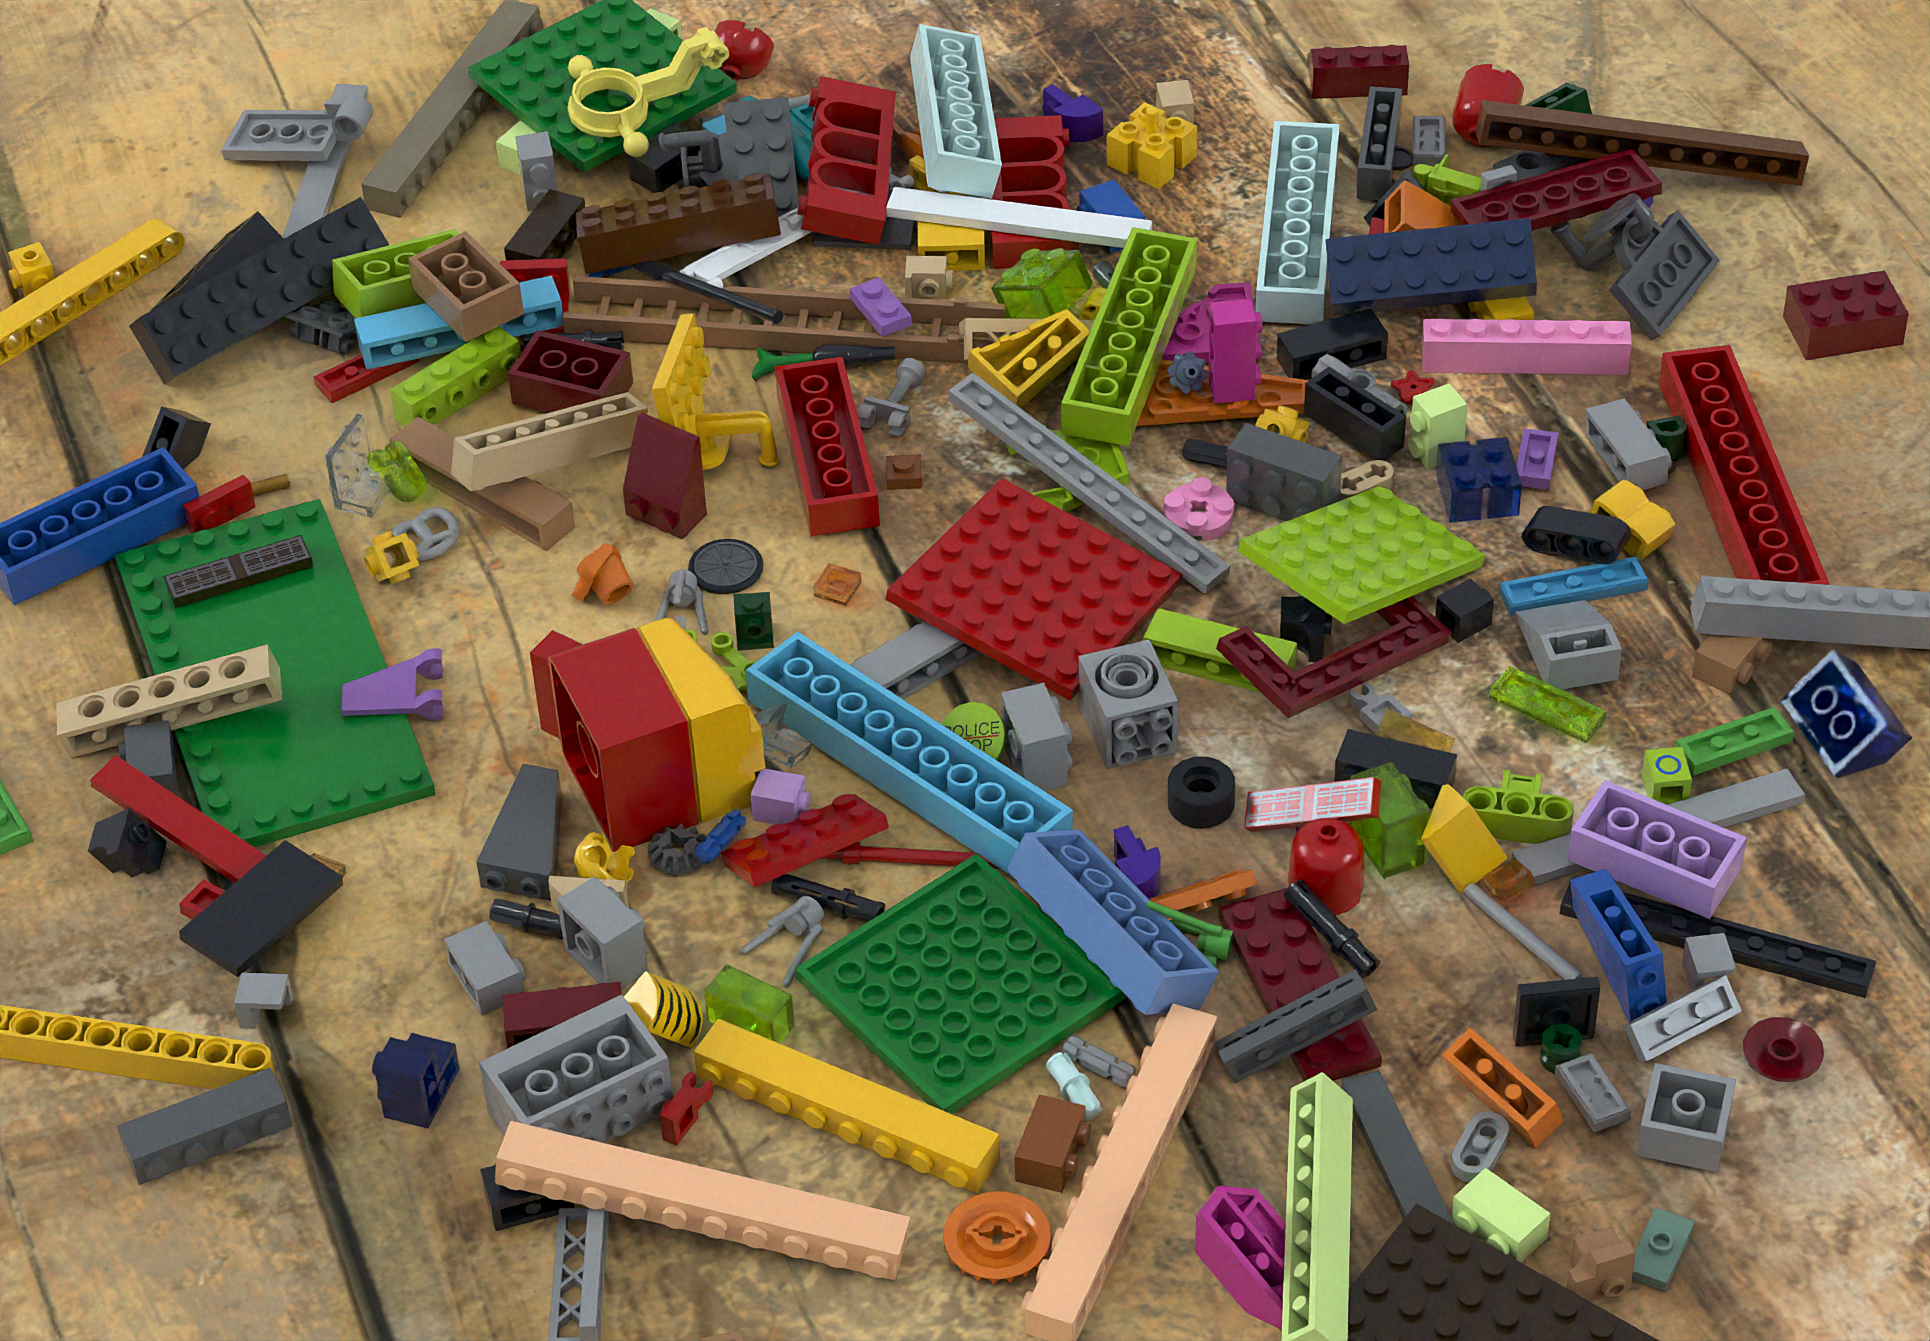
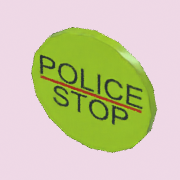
M968 702L959 705L947 714L941 724L997 761L1005 750L1007 739L1005 722L995 709L984 703Z

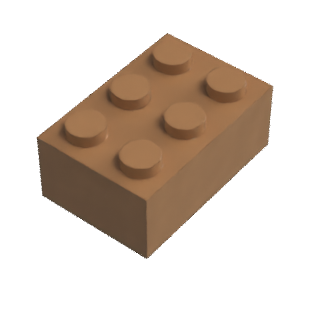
M466 231L408 258L413 290L465 342L524 314L520 283Z

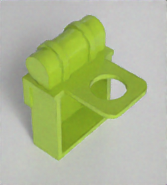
M1446 154L1440 164L1436 163L1434 167L1425 164L1416 165L1413 174L1425 188L1426 192L1451 206L1452 199L1480 192L1481 178L1450 169L1449 154Z

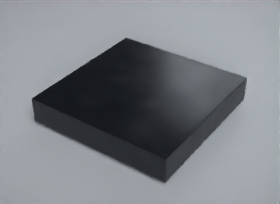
M1598 977L1518 984L1513 1028L1515 1046L1542 1044L1544 1031L1554 1024H1567L1576 1028L1580 1032L1582 1040L1593 1039L1600 995Z

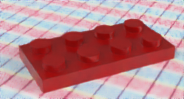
M845 794L836 797L832 804L823 808L802 812L798 819L791 822L772 825L766 829V833L757 837L738 840L733 843L732 848L721 852L724 865L755 888L889 828L886 814L855 794Z

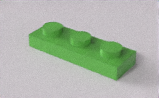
M1772 707L1676 740L1675 747H1683L1689 771L1694 776L1792 742L1794 731L1778 710Z

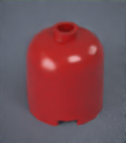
M1481 64L1466 71L1460 83L1452 116V124L1457 134L1464 141L1474 146L1488 147L1479 144L1475 132L1481 100L1516 105L1522 104L1523 84L1510 70H1506L1504 73L1492 69V64Z
M1336 818L1315 819L1301 827L1291 844L1288 887L1295 881L1297 883L1299 879H1302L1310 890L1335 915L1348 912L1359 904L1361 893L1364 889V844L1357 830L1345 821Z

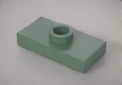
M1655 1207L1635 1250L1632 1280L1665 1292L1693 1233L1695 1221Z

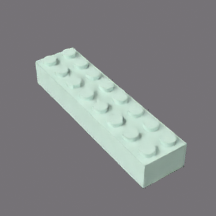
M919 24L910 54L928 187L934 188L939 192L952 191L969 197L992 199L1002 162L981 37Z
M1274 121L1256 288V312L1261 313L1262 322L1310 325L1323 321L1328 274L1325 239H1331L1338 162L1339 124Z

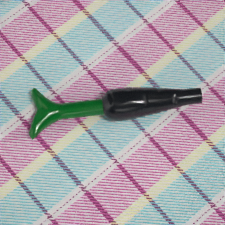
M831 344L821 345L813 353L782 356L772 355L763 348L758 347L756 355L759 362L752 371V378L757 380L775 371V366L843 357L846 369L879 361L895 360V347Z

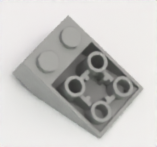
M1586 600L1515 612L1516 620L1547 692L1618 680L1622 648L1611 623Z

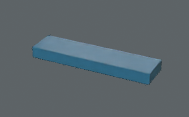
M1637 557L1615 560L1611 564H1594L1500 582L1499 594L1509 615L1514 616L1517 611L1582 600L1592 601L1648 590L1649 580Z

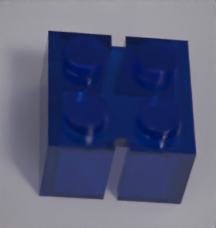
M1507 437L1476 440V445H1470L1469 441L1438 444L1436 478L1449 523L1481 520L1483 489L1489 488L1486 513L1488 519L1519 516L1522 483Z

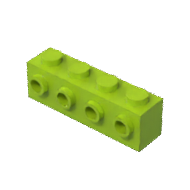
M498 326L479 335L391 388L395 420L404 427L417 417L431 424H437L508 381V372L520 356L519 341Z

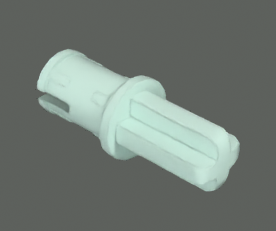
M1059 1052L1050 1057L1047 1061L1046 1069L1059 1084L1062 1097L1073 1103L1085 1105L1087 1121L1100 1116L1102 1108L1099 1100L1089 1088L1090 1080L1083 1073H1079L1067 1053L1063 1055L1062 1052Z

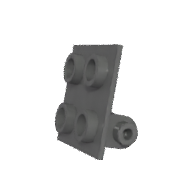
M321 300L319 304L301 307V310L287 314L286 318L294 320L290 331L294 334L295 338L314 345H320L322 348H327L339 354L352 351L354 342L350 339L351 334L356 333L355 317L347 309L340 307V303L333 300Z

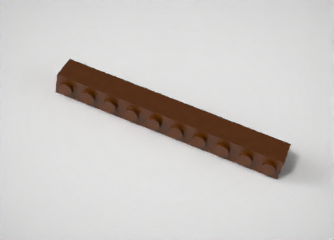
M1481 100L1475 128L1480 145L1587 159H1597L1633 149L1649 167L1802 186L1809 159V154L1802 141Z

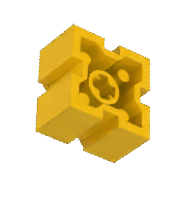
M1146 102L1130 114V121L1121 122L1107 134V166L1126 175L1134 171L1138 173L1139 181L1157 189H1160L1174 177V167L1183 169L1197 157V125L1177 116L1167 119L1166 111Z

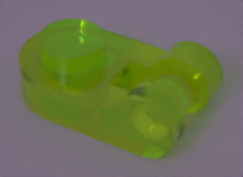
M394 441L386 445L385 450L377 449L367 455L369 467L374 472L380 474L391 493L400 501L413 502L425 491L426 480L400 441Z

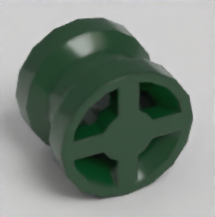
M1554 1024L1544 1031L1540 1061L1547 1071L1555 1074L1556 1065L1581 1056L1582 1036L1580 1032L1567 1024Z

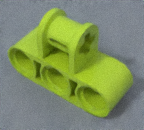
M1504 769L1501 788L1474 786L1467 789L1463 795V798L1473 807L1495 839L1538 844L1571 834L1574 814L1573 804L1565 797L1540 793L1542 774L1536 773L1534 777L1511 774V771L1508 769Z

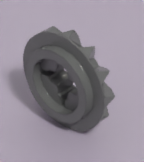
M681 823L677 829H670L665 826L661 834H653L652 842L647 845L649 860L656 869L667 874L676 875L692 872L703 864L700 858L695 855V849L701 841L704 842L706 835L699 834L696 826L685 829ZM678 843L680 847H684V854L676 848H672V844Z

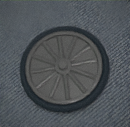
M719 539L706 543L693 553L689 560L688 571L696 576L697 586L701 589L716 594H730L747 589L759 579L763 571V559L759 551L747 542L737 539Z

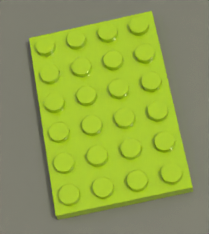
M1381 486L1242 538L1238 547L1239 553L1343 624L1481 568L1486 556L1475 549L1470 542L1460 539L1448 531L1443 524L1434 522L1422 514L1417 507L1405 503L1396 497L1391 490Z

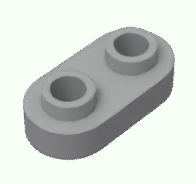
M1485 1111L1477 1113L1470 1119L1452 1152L1451 1169L1458 1179L1469 1183L1485 1168L1492 1172L1508 1143L1509 1124L1503 1116L1495 1112Z

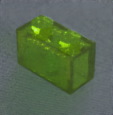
M728 964L722 968L704 990L707 1020L714 1024L717 1019H721L779 1044L795 1026L791 994Z

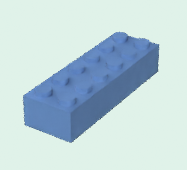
M1080 829L1024 834L1007 871L1018 881L1020 888L1028 892L1040 904L1042 911L1051 916L1062 927L1064 934L1083 949L1087 958L1104 971L1110 978V982L1125 993L1138 1011L1145 1015L1168 1013L1172 1003L1194 1010L1201 1008L1219 971L1164 915L1146 907V903L1150 900Z

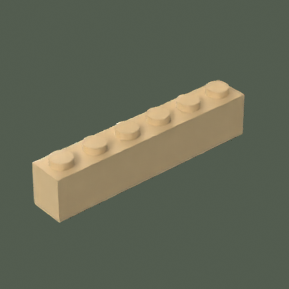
M629 392L456 437L454 438L451 475L470 491L482 490L491 485L511 482L524 476L540 474L553 468L569 466L575 462L598 458L601 455L615 451L627 450L632 446L637 416L641 412L647 414L648 408Z

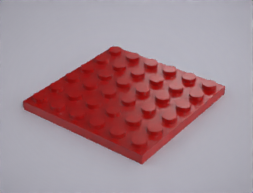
M1001 478L887 589L885 600L1038 684L1044 683L1046 688L1070 701L1079 692V656L1122 646L1181 584L1183 574Z

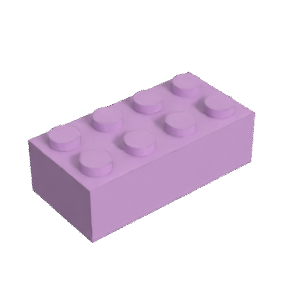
M1604 780L1571 829L1568 861L1595 872L1607 868L1616 881L1710 919L1742 869L1747 837Z

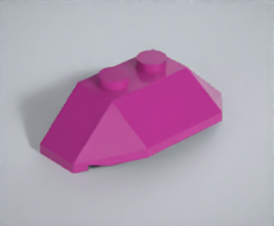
M1217 1186L1196 1215L1195 1253L1246 1313L1282 1330L1286 1223L1258 1189Z

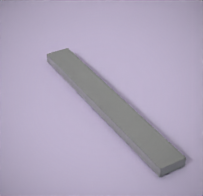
M336 84L331 100H344L347 96L351 95L360 96L367 100L369 95L367 85ZM337 141L326 161H309L286 225L283 239L328 214L352 141Z
M1784 769L1668 804V806L1724 828L1803 804L1805 793L1789 770ZM1571 834L1512 851L1511 861L1527 887L1587 869L1568 861Z

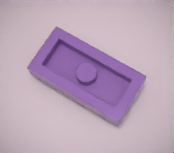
M879 277L849 288L850 299L881 337L912 325L911 314Z
M1524 428L1515 471V486L1549 490L1559 433Z

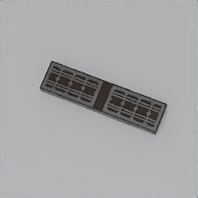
M302 535L172 573L164 576V580L173 604L177 608L312 567L313 563Z

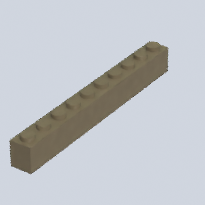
M504 0L362 182L364 203L370 211L400 218L406 209L412 206L416 196L423 187L428 185L432 175L443 165L445 158L452 149L457 147L460 138L472 127L473 121L481 111L485 110L487 103L492 98L488 92L469 77L468 67L543 30L544 24L540 18L539 6L515 0Z

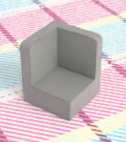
M1724 933L1687 937L1685 939L1682 965L1691 990L1704 984V979L1707 977L1732 975L1735 973L1736 966Z
M241 973L234 1001L240 1028L255 1029L260 1009L279 1010L283 1005L292 1004L293 995L288 974Z

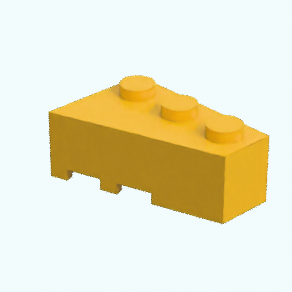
M1066 309L1028 325V329L1009 336L1007 334L1000 337L995 343L981 349L977 347L970 350L968 368L1018 407L1022 408L1080 357L1090 330Z

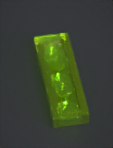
M1511 666L1505 670L1490 688L1491 699L1586 744L1605 722V710Z

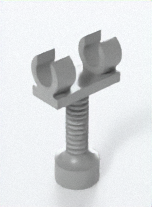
M913 358L902 360L896 370L898 381L888 398L883 400L868 395L864 398V403L857 410V415L861 418L859 420L860 426L871 428L875 418L888 421L887 425L893 426L888 434L902 437L907 426L911 423L910 407L901 405L900 402L910 387H917L926 375L924 365Z

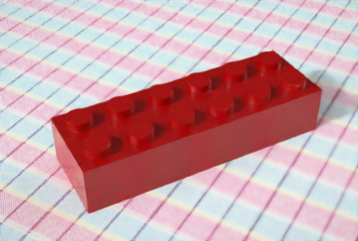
M843 357L775 366L777 399L810 537L880 526L878 492Z

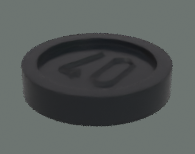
M1397 146L1393 170L1408 169L1413 165V153L1405 147Z

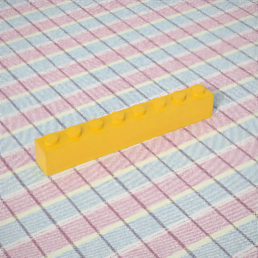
M717 1019L694 1051L696 1076L705 1083L710 1080L713 1086L717 1085L732 1091L745 1100L761 1103L770 1107L776 1113L787 1114L797 1118L812 1128L823 1129L833 1133L848 1143H857L869 1148L884 1158H893L905 1163L920 1173H929L941 1178L956 1188H965L978 1193L1000 1160L999 1133L721 1019Z

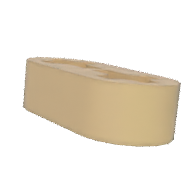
M1373 460L1342 473L1340 501L1378 486L1391 490L1394 477L1392 465L1386 461Z

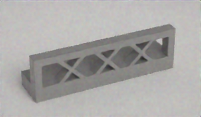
M559 1208L548 1341H600L609 1211L604 1210V1208L598 1210L591 1208ZM568 1222H587L586 1232L577 1239L567 1231ZM578 1251L584 1256V1266L574 1273L564 1263ZM576 1285L582 1290L581 1300L571 1307L562 1299V1295ZM572 1319L579 1324L580 1337H559V1329Z

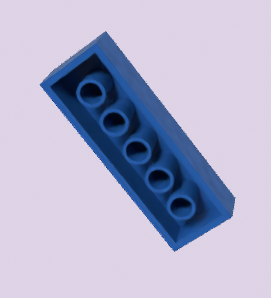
M162 447L1 522V590L14 605L19 604L115 558L114 554L137 548L187 524L183 505L199 497L197 485L168 451Z

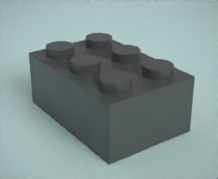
M1249 423L1243 426L1227 448L1226 492L1232 497L1234 503L1289 521L1340 501L1341 455Z

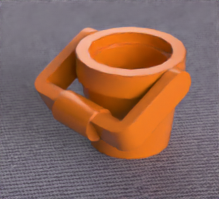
M604 543L599 549L587 555L580 562L576 571L580 577L572 596L583 603L590 593L594 591L604 604L609 605L621 600L631 592L634 584L622 562V556L615 546Z

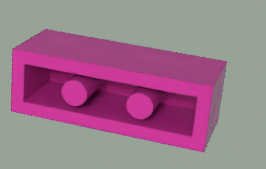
M1251 298L1210 302L1209 385L1214 404L1255 400V385H1261L1259 364H1256V359L1262 358L1261 342L1257 338V333H1262V317L1260 312L1254 311Z

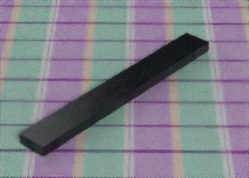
M1569 883L1560 905V914L1578 919L1573 910L1571 883ZM1623 892L1655 941L1684 948L1687 937L1724 933L1735 963L1866 998L1875 971V960L1713 916L1708 919L1684 908Z

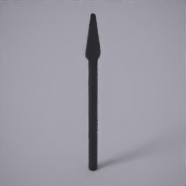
M652 261L631 265L653 280L667 281L775 324H779L783 320V313L780 310L675 271L670 265Z

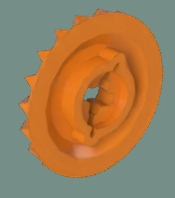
M986 1192L963 1201L952 1211L944 1227L945 1252L949 1255L951 1265H957L962 1275L969 1273L974 1276L977 1282L982 1278L989 1279L993 1285L999 1279H1007L1011 1284L1014 1277L1021 1275L1026 1278L1032 1268L1038 1269L1041 1260L1048 1256L1051 1244V1228L1044 1212L1031 1200L1009 1192ZM994 1234H1002L1003 1239L1000 1245L992 1243Z

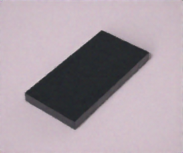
M285 840L179 931L180 940L236 977H239L241 973L245 972L343 886V876Z

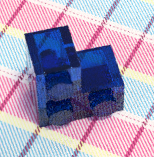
M411 1033L407 1041L389 1038L383 1051H379L376 1054L372 1065V1073L376 1076L378 1085L377 1097L381 1100L384 1118L429 1128L460 1069L455 1043Z

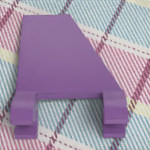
M428 649L412 659L343 684L342 716L415 713L428 720L436 721L443 719L442 690L432 689L418 697L416 696L417 673L428 679L443 678L441 649Z

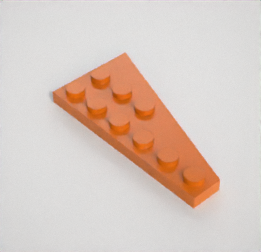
M1161 360L1137 426L1259 417L1261 414H1264L1265 409L1278 410L1279 405L1299 411L1298 414H1304L1305 383L1309 380L1261 374V385H1255V400L1214 404L1209 385V366H1204L1203 368L1208 371V377L1202 382L1201 389L1199 391L1191 389L1189 393L1185 394L1178 387L1171 386L1169 383L1172 376L1168 375L1166 370L1173 361Z

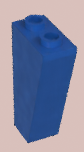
M1607 868L1571 879L1573 910L1628 1021L1631 1022L1667 1003L1663 953Z

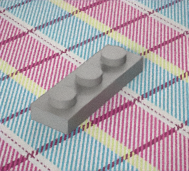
M1723 975L1717 976L1623 1025L1638 1061L1645 1062L1742 1012L1727 976Z

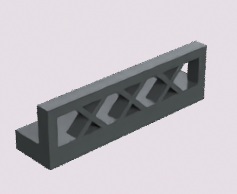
M1355 969L1214 1043L1234 1083H1237L1371 1014L1377 1008L1362 978H1360Z

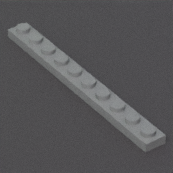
M971 373L948 391V400L1164 564L1182 573V577L1204 594L1229 576L1230 565L976 374Z

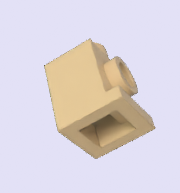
M907 256L905 268L906 298L946 299L947 290H953V270H947V256Z

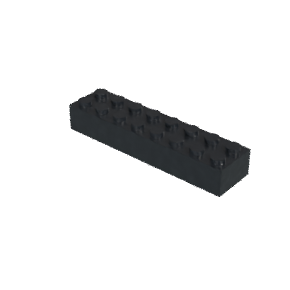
M359 197L144 314L129 325L165 385L282 320L287 314L296 312L301 307H305L334 291L333 259L385 247L389 243L363 199Z

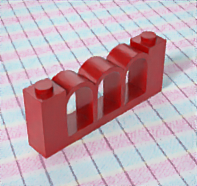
M820 76L817 88H811L808 107L813 108L812 121L814 123L811 130L813 146L808 160L810 176L805 196H800L797 208V215L802 216V230L879 245L886 222L896 91ZM852 160L867 162V163H871V164L856 162V161H852ZM833 187H838V188H843V189H848V190H853V191L868 193V194H870V195H865V194H860V193H856V192H851V191L836 189V188H833Z
M1061 115L994 118L1002 167L991 200L1069 210L1067 176L1064 165V148H1069V128H1062ZM991 231L993 269L1073 265V252H1079V242Z

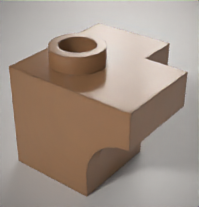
M1613 1227L1574 1238L1571 1256L1573 1268L1568 1271L1566 1288L1590 1302L1603 1298H1616L1629 1291L1635 1260V1251L1629 1240L1621 1242Z

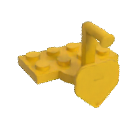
M681 314L652 387L659 419L700 438L703 470L717 467L723 463L732 441V435L757 433L761 447L760 464L767 467L776 466L779 463V458L777 457V448L771 422L766 413L753 410L704 414L702 395L704 393L705 380L711 374V363L709 357L704 356L702 348L704 344L703 330L701 327H697L694 314Z

